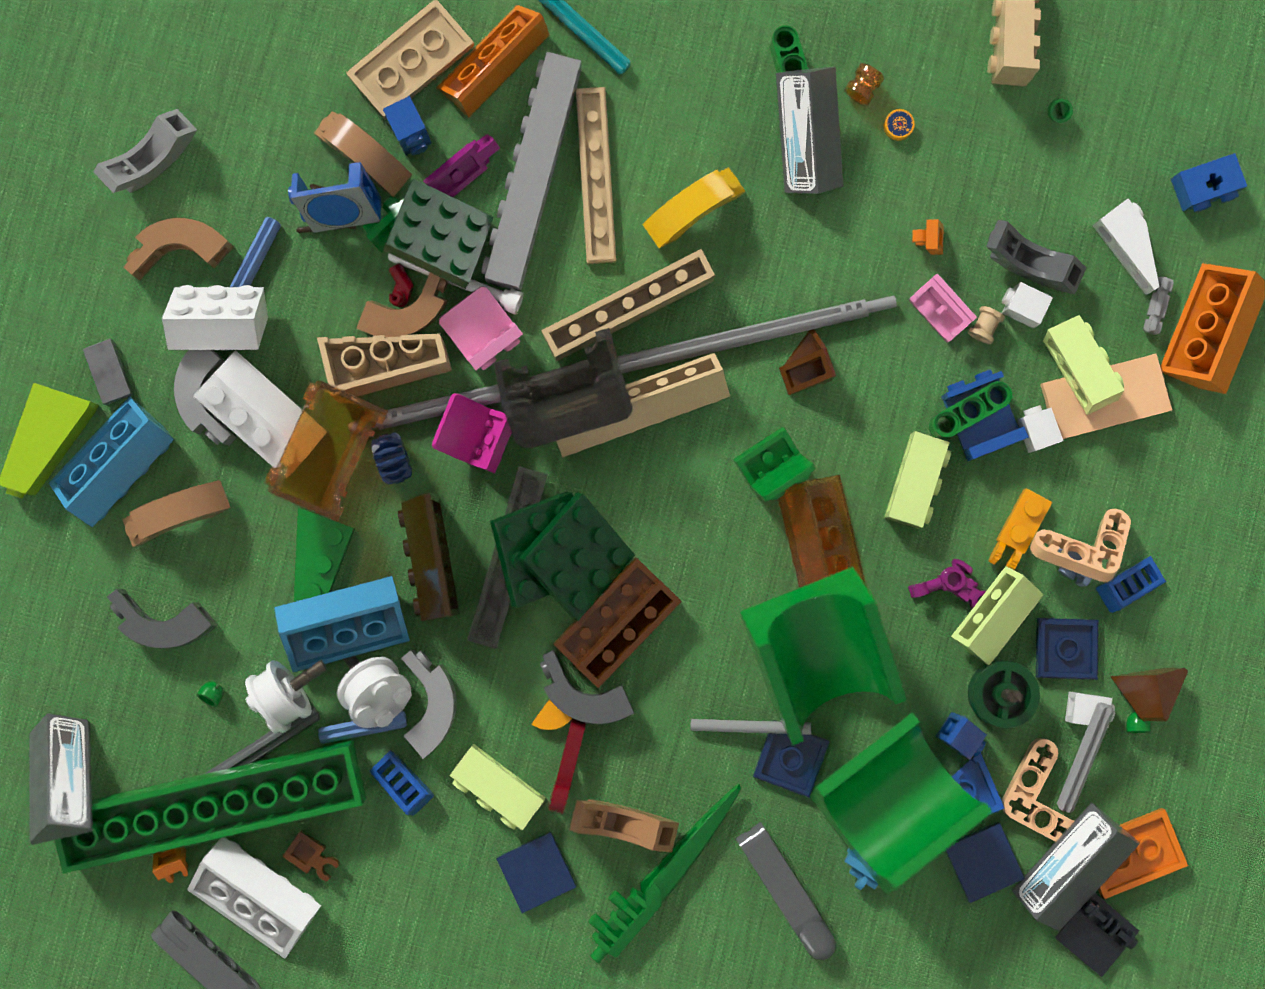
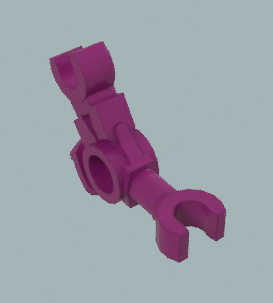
M953 559L952 567L944 569L940 575H937L938 578L908 586L911 598L921 597L941 589L942 591L952 592L963 602L969 600L971 609L974 608L978 598L983 596L986 591L976 589L978 583L965 576L964 572L972 575L973 569L959 559Z

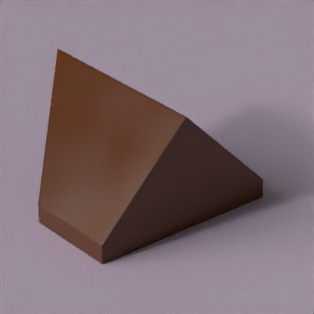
M814 329L807 332L786 363L779 367L788 395L831 382L836 377L827 348Z
M1160 668L1110 677L1143 721H1168L1188 670L1186 668Z

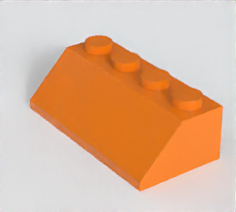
M1202 263L1161 363L1162 373L1199 389L1226 394L1264 302L1265 280L1256 271Z

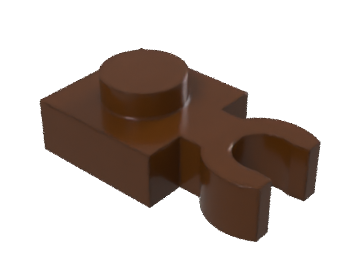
M303 830L298 833L283 855L285 859L305 873H308L314 867L318 877L324 881H328L332 877L325 872V864H331L335 868L340 865L337 858L323 856L322 853L326 846Z

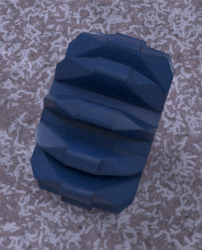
M387 433L372 440L371 450L379 474L386 484H397L412 476V466L401 436L397 433Z

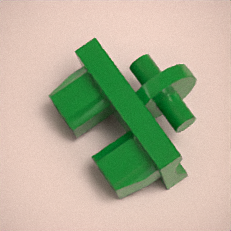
M390 196L383 203L382 207L388 214L380 222L362 225L367 233L365 236L381 253L403 199L400 201Z

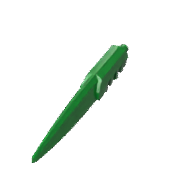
M740 784L734 786L708 810L677 842L672 852H668L652 872L646 875L640 882L641 892L633 887L629 891L631 895L626 899L615 890L610 894L608 900L619 909L617 911L613 910L610 913L611 918L606 922L596 913L591 916L588 923L599 931H595L592 935L595 943L599 945L590 955L595 962L599 964L607 954L617 958L661 907V904L682 880L722 823L740 793Z

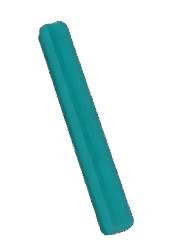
M539 0L540 3L615 71L623 74L628 70L631 65L630 60L564 0Z

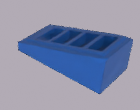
M1149 556L1114 576L1111 581L1097 586L1096 590L1109 612L1113 613L1159 587L1166 580L1152 557ZM1144 568L1152 583L1148 584L1140 569ZM1132 574L1134 575L1141 589H1138L1137 585L1131 577ZM1121 581L1124 582L1125 586L1127 587L1131 595L1128 596L1122 584L1120 583Z
M392 750L369 770L406 815L414 816L434 797L431 790ZM394 763L396 767L385 777L382 773ZM402 773L404 776L393 786L391 782ZM410 782L412 786L401 794L399 791ZM418 791L420 794L410 803L408 800Z

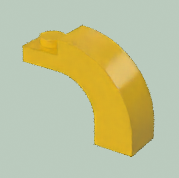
M729 167L720 172L717 169L678 193L652 214L642 225L658 248H661L677 240L692 225L713 210L739 198L745 190Z

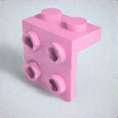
M484 286L476 289L439 318L442 328L475 370L480 367L482 370H485L497 360L495 355L503 349L508 352L521 342L518 338L523 335L491 292Z

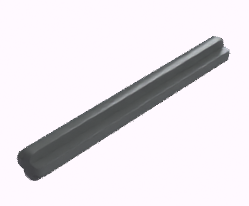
M311 706V715L307 718L299 717L294 720L287 732H278L276 734L272 731L268 732L207 773L258 761L320 720L318 711L314 706Z

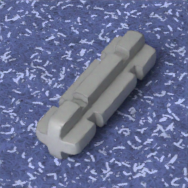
M1158 277L1159 287L1156 289V292L1152 293L1147 311L1149 319H1145L1143 331L1155 335L1161 333L1163 322L1160 321L1165 318L1170 299L1168 292H1172L1174 285L1173 280L1167 277Z

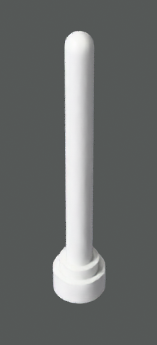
M388 254V259L391 262L401 263L402 266L425 275L430 273L392 254ZM472 279L470 280L465 290L474 292L479 287L484 286L500 303V306L504 307V311L514 315L517 314L523 300V292L515 289L501 291ZM448 282L449 284L460 287L452 282Z

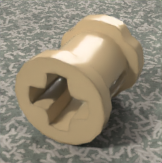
M981 306L979 309L981 314L974 327L969 329L968 334L980 342L992 344L994 341L992 336L999 322L1004 321L1005 316L993 308Z

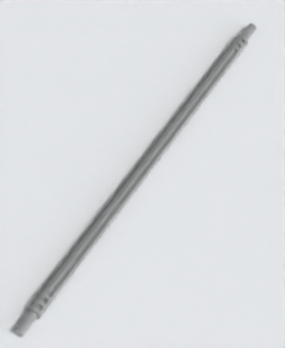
M894 295L868 302L863 299L458 394L482 405H489L868 317L869 313L896 307V299ZM451 395L376 412L375 416L347 422L349 433L377 427L381 430L441 416L446 410Z

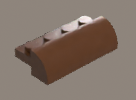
M635 558L607 587L579 621L575 620L553 644L599 688L682 601L638 558Z

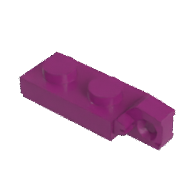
M486 134L478 141L473 140L465 145L424 179L423 182L438 191L454 197L488 169L486 165L490 162L489 157L499 150L500 147L494 138Z

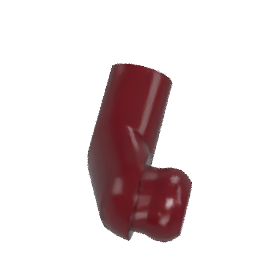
M398 263L388 270L396 283L393 292L389 295V301L394 306L403 307L409 302L414 285L401 263Z

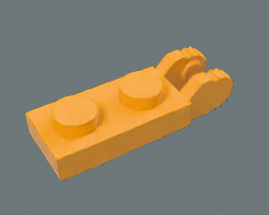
M1024 488L996 539L998 542L990 555L989 562L995 565L1001 559L1002 553L1007 546L1014 551L1006 566L1015 570L1022 554L1026 553L1052 502L1028 488Z

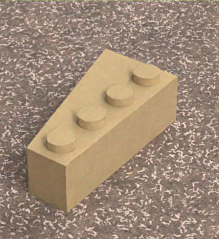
M994 0L992 16H996V27H992L990 34V45H994V55H990L988 62V73L992 74V84L1027 86L1039 71L1040 59H1035L1037 49L1040 48V36L1034 35V32L1037 31L1041 20L1040 8H1035V3H1039L1040 0Z
M440 334L401 335L400 337L379 335L369 338L347 336L336 339L317 337L330 393L338 402L452 371L446 345Z

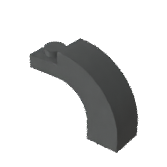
M998 220L994 230L990 233L986 247L992 252L990 258L999 265L1042 286L1070 294L1076 293L1086 267L1074 255L1052 251L1031 242L1021 235L1008 221Z
M116 589L107 596L112 602L110 605L112 611L119 618L126 619L117 628L125 636L144 646L153 648L185 646L203 638L218 626L217 622L199 602H192L170 620L158 621L149 617L125 589Z
M555 650L542 655L544 661L540 665L547 679L552 677L554 683L545 686L544 690L554 705L566 715L586 723L604 724L615 722L634 714V710L622 685L600 694L583 693L577 690L567 679Z

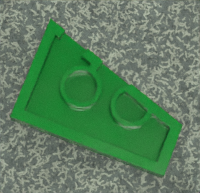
M298 507L294 602L332 591L355 528Z

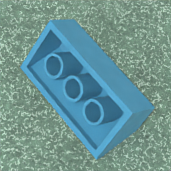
M129 396L49 482V485L66 510L93 527L107 515L109 509L118 499L127 494L130 486L148 471L156 458L168 450L174 438L164 426Z
M393 576L274 607L279 635L292 672L308 669L321 659L326 664L410 641Z

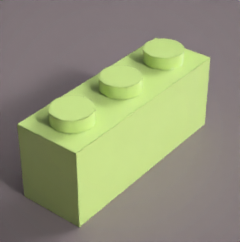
M1078 315L1048 329L1043 341L1087 415L1118 401L1124 392L1123 379L1119 373L1112 370L1109 365V357L1105 349L1099 347L1094 340V332L1089 323H1084L1081 316Z
M916 431L910 434L884 518L917 529L923 528L924 523L929 524L934 509L930 507L933 495H938L942 485V479L939 478L942 467H947L950 460L951 451L947 450L950 442Z
M1005 566L951 637L972 656L990 665L1044 594L1024 575Z
M475 744L470 747L450 774L455 779L452 782L455 787L466 794L468 791H471L479 797L476 800L479 805L490 812L492 809L496 810L502 815L500 820L513 830L516 827L523 830L545 800L543 795Z

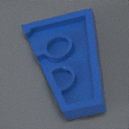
M981 753L977 757L974 756L951 776L973 798L986 802L993 811L992 813L1005 809Z

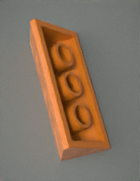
M517 5L437 88L467 117H470L550 35L544 17L536 11Z

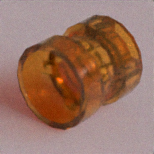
M861 63L855 71V80L849 81L844 91L853 100L869 105L874 97L873 91L881 86L885 78L876 68Z

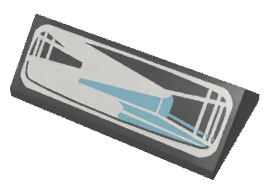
M836 67L776 73L784 192L819 194L843 187Z
M47 713L29 733L31 845L93 831L90 722L88 720Z
M1091 802L1024 876L1025 879L1021 880L1012 889V892L1037 921L1060 931L1140 845V842Z

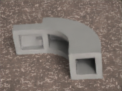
M178 109L158 115L148 133L136 146L118 157L97 164L94 173L113 193L124 189L132 193L147 185L164 172L186 149L197 129Z
M188 350L178 366L174 381V396L179 414L192 432L201 434L207 428L204 433L215 444L218 445L222 442L230 446L237 436L193 397L225 361L214 350Z
M410 650L401 659L424 685L428 696V706L422 720L406 733L404 737L424 759L442 743L452 727L456 713V692L452 679L442 664L432 671L429 668L432 662L422 651L416 653L415 650Z

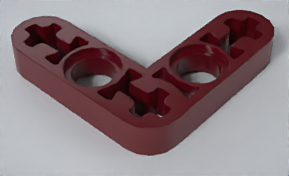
M572 718L548 811L564 813L586 722Z

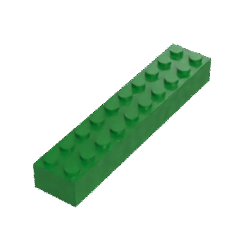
M350 740L92 799L93 831L55 840L62 874L362 806L367 797L354 742Z

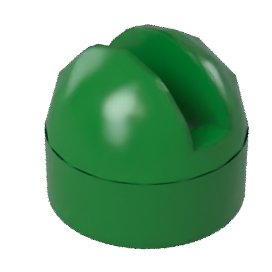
M1055 99L1047 107V114L1052 121L1064 123L1071 118L1073 106L1066 99ZM1056 104L1058 106V111L1061 116L1059 118H1057V113L1055 109Z
M209 681L201 686L196 696L205 704L217 707L224 694L223 688L220 685L216 687V682Z
M1132 712L1128 716L1126 733L1151 732L1150 721H1143L1137 716L1136 712Z

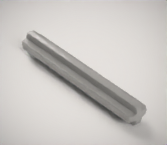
M1099 702L1096 705L1057 801L1058 808L1062 811L1071 813L1075 809L1114 713V709L1108 704Z

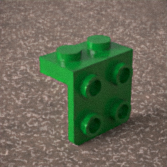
M783 427L733 459L750 488L764 501L779 499L785 494L786 489L794 484L803 483L816 469L810 460L800 454L788 432Z

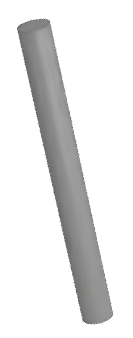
M691 719V731L787 734L782 723L779 721ZM811 722L804 723L802 734L811 735Z

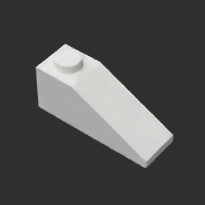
M1127 199L1092 226L1141 290L1147 295L1159 287L1147 222L1143 218L1144 214L1141 208L1136 203H1131Z

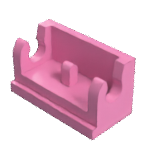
M938 274L933 276L908 299L947 343L977 318Z

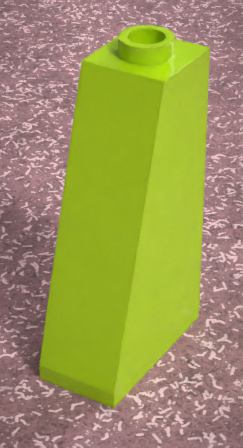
M33 383L0 475V486L7 488L6 494L22 499L25 494L36 496L95 414L99 405Z

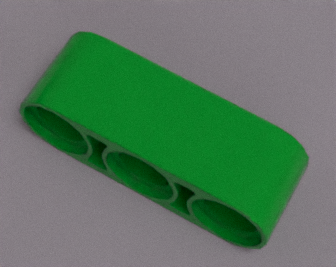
M788 25L778 27L774 31L770 43V52L776 72H786L785 68L787 66H795L798 70L808 69L797 31ZM786 38L791 42V46L783 48L778 45L777 40Z
M1000 381L991 383L936 414L929 422L931 435L941 440L948 439L1006 407L1012 400L1013 393L1010 386ZM991 389H996L1002 394L1000 404H996L991 400ZM966 403L975 406L977 410L975 418H969L965 415L964 406ZM940 418H946L950 421L951 430L949 433H944L939 429L938 421Z

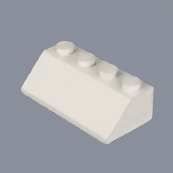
M236 350L193 396L285 478L304 459L325 432L318 423Z
M225 837L220 838L201 861L187 889L284 959L293 949L321 907L311 895L303 893L294 887L287 878L277 875L267 868L261 860L253 858L243 851L237 843L229 841Z

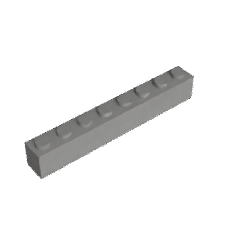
M551 52L546 53L544 61L539 60L536 70V77L539 78L537 89H531L528 105L532 106L529 117L524 116L521 124L520 133L524 134L522 144H516L513 154V161L516 162L514 173L509 172L507 175L505 189L509 191L506 201H500L497 217L501 218L498 229L493 228L489 245L493 246L490 257H485L481 273L485 274V280L488 284L510 290L515 289L520 292L522 290L582 71L581 60Z

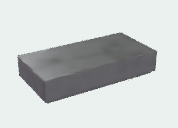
M108 339L83 349L102 404L108 405L133 395L114 340Z

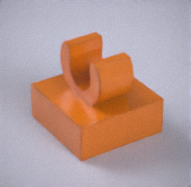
M939 219L927 220L926 230H913L912 242L916 246H926V250L931 255H942L944 225Z
M184 846L153 854L152 872L157 880L165 878L167 882L173 883L174 873L181 871L184 877L188 876V864L186 862V849Z

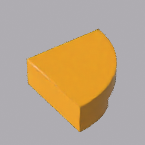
M549 699L532 722V725L544 730H554L566 725L571 721L572 717L563 713Z

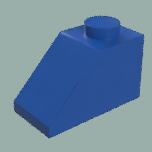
M951 712L935 735L936 738L969 760L972 756L977 757L986 744L983 740L987 736L967 718Z

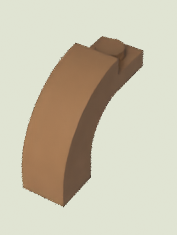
M332 111L328 117L321 121L320 126L314 132L321 141L338 151L350 162H361L370 179L392 197L396 195L412 175L383 146L340 113L338 115Z
M171 218L146 227L135 237L143 246L130 253L124 268L131 275L141 280L162 256L179 249L197 253L209 265L215 268L234 246L207 224L193 219Z
M429 273L419 298L412 305L404 309H393L373 300L367 301L356 329L374 336L385 335V337L411 335L425 329L440 316L449 300L438 296L439 291H445L449 281Z
M218 480L191 487L147 503L129 512L130 515L122 520L132 547H135L172 529L212 518L231 507L222 483Z
M588 799V801H576L569 830L581 834L612 837L653 851L672 852L679 823L638 809Z

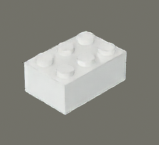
M190 285L174 287L162 317L168 350H258L268 320L264 287H253L250 285L240 287H223L220 285L211 287H193Z

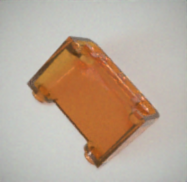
M318 380L315 384L310 383L303 397L306 403L276 468L271 467L265 483L269 485L268 492L338 522L344 510L343 507L339 506L341 503V498L339 497H346L347 491H345L346 486L369 436L373 437L375 431L371 430V427H375L377 423L382 425L388 411L324 381ZM357 422L355 429L352 431V426Z

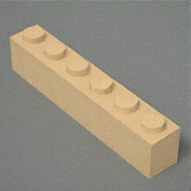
M702 249L541 330L543 337L557 362L712 283L715 274Z
M715 353L552 411L547 413V417L561 455L565 457L708 404L716 403L719 400L730 397L723 369Z

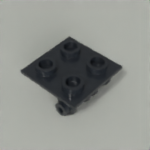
M1094 893L1055 938L1098 975L1103 977L1126 947L1131 950L1137 945L1138 940L1135 936L1140 930Z

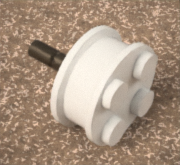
M356 656L343 659L350 671L344 676L338 687L337 697L341 705L349 710L351 719L359 727L388 726L393 721V718L404 709L411 698V686L408 680L399 674L396 664L386 657H374L361 663Z
M321 659L309 667L307 671L294 677L284 665L272 660L267 664L266 671L258 676L251 675L246 679V689L249 694L246 698L247 704L254 712H259L273 733H285L291 728V723L299 717L307 718L311 715V705L302 687L321 675L327 668Z

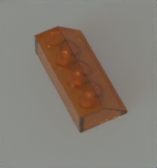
M840 475L807 480L786 489L785 494L778 499L785 524V532L788 537L799 588L851 567H854L866 585Z

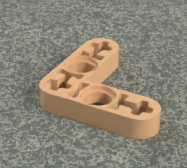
M1110 509L1105 513L1099 525L1094 547L1050 530H1040L1036 533L1030 549L1041 560L1097 581L1109 582L1114 578L1120 567L1131 520L1124 511ZM1114 522L1117 523L1118 527L1116 531L1111 530ZM1102 541L1114 543L1117 549L1107 548ZM1073 551L1078 553L1082 560L1072 559L1067 552ZM1103 559L1108 560L1106 569L1102 568L1101 562Z
M1038 738L1029 745L1002 798L1005 808L1002 810L1008 817L1056 842L1062 835L1061 832L1055 830L1057 824L1068 829L1074 821L1036 801L1058 757V748L1052 741ZM1047 744L1046 750L1050 752L1048 758H1041L1039 765L1044 766L1041 771L1039 768L1029 765L1030 760L1037 762L1040 754L1036 752L1038 746L1044 747ZM1028 770H1033L1037 775V782L1032 787H1026L1022 783V775ZM1020 797L1019 803L1031 809L1028 816L1019 810L1011 813L1012 807L1009 805V802L1011 800L1016 801ZM1040 811H1046L1050 816V822L1044 828H1039L1035 824V816Z

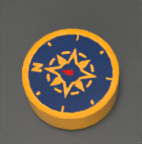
M896 109L890 112L884 122L886 135L896 141L906 139L914 129V118L908 111L903 109Z

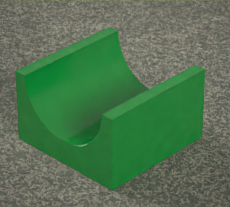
M854 567L739 611L773 707L792 745L804 741L802 729L810 714L825 702L838 696L855 692H873L888 697L895 705L907 700L876 600Z
M913 712L819 784L810 796L886 895L897 889L993 812L986 802L973 798L945 770L925 741L920 729V721Z

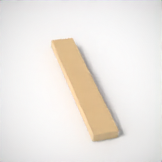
M605 87L576 89L587 264L616 263Z

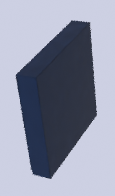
M1037 618L1036 678L1098 680L1099 620Z
M768 733L753 777L810 798L830 741L813 734H802L804 741L792 745L787 734Z
M999 822L957 840L945 850L969 903L1025 879Z
M551 831L496 858L521 913L577 887Z

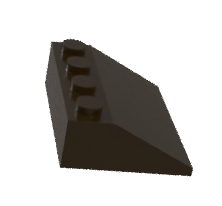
M426 493L402 502V510H398L400 527H405L407 539L403 540L405 556L411 557L412 569H408V577L411 587L416 586L417 598L413 599L415 615H421V621L460 615L440 498L431 493Z

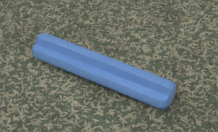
M271 217L264 219L230 287L251 285L281 227L277 220Z
M401 711L386 727L362 728L353 721L325 726L318 729V736L320 742L324 744L404 728L407 726V718L405 712Z

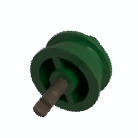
M996 660L992 661L990 665H982L975 671L968 685V700L973 712L984 722L1000 728H1014L1026 723L1034 715L1040 701V690L1036 678L1026 667L1015 662Z

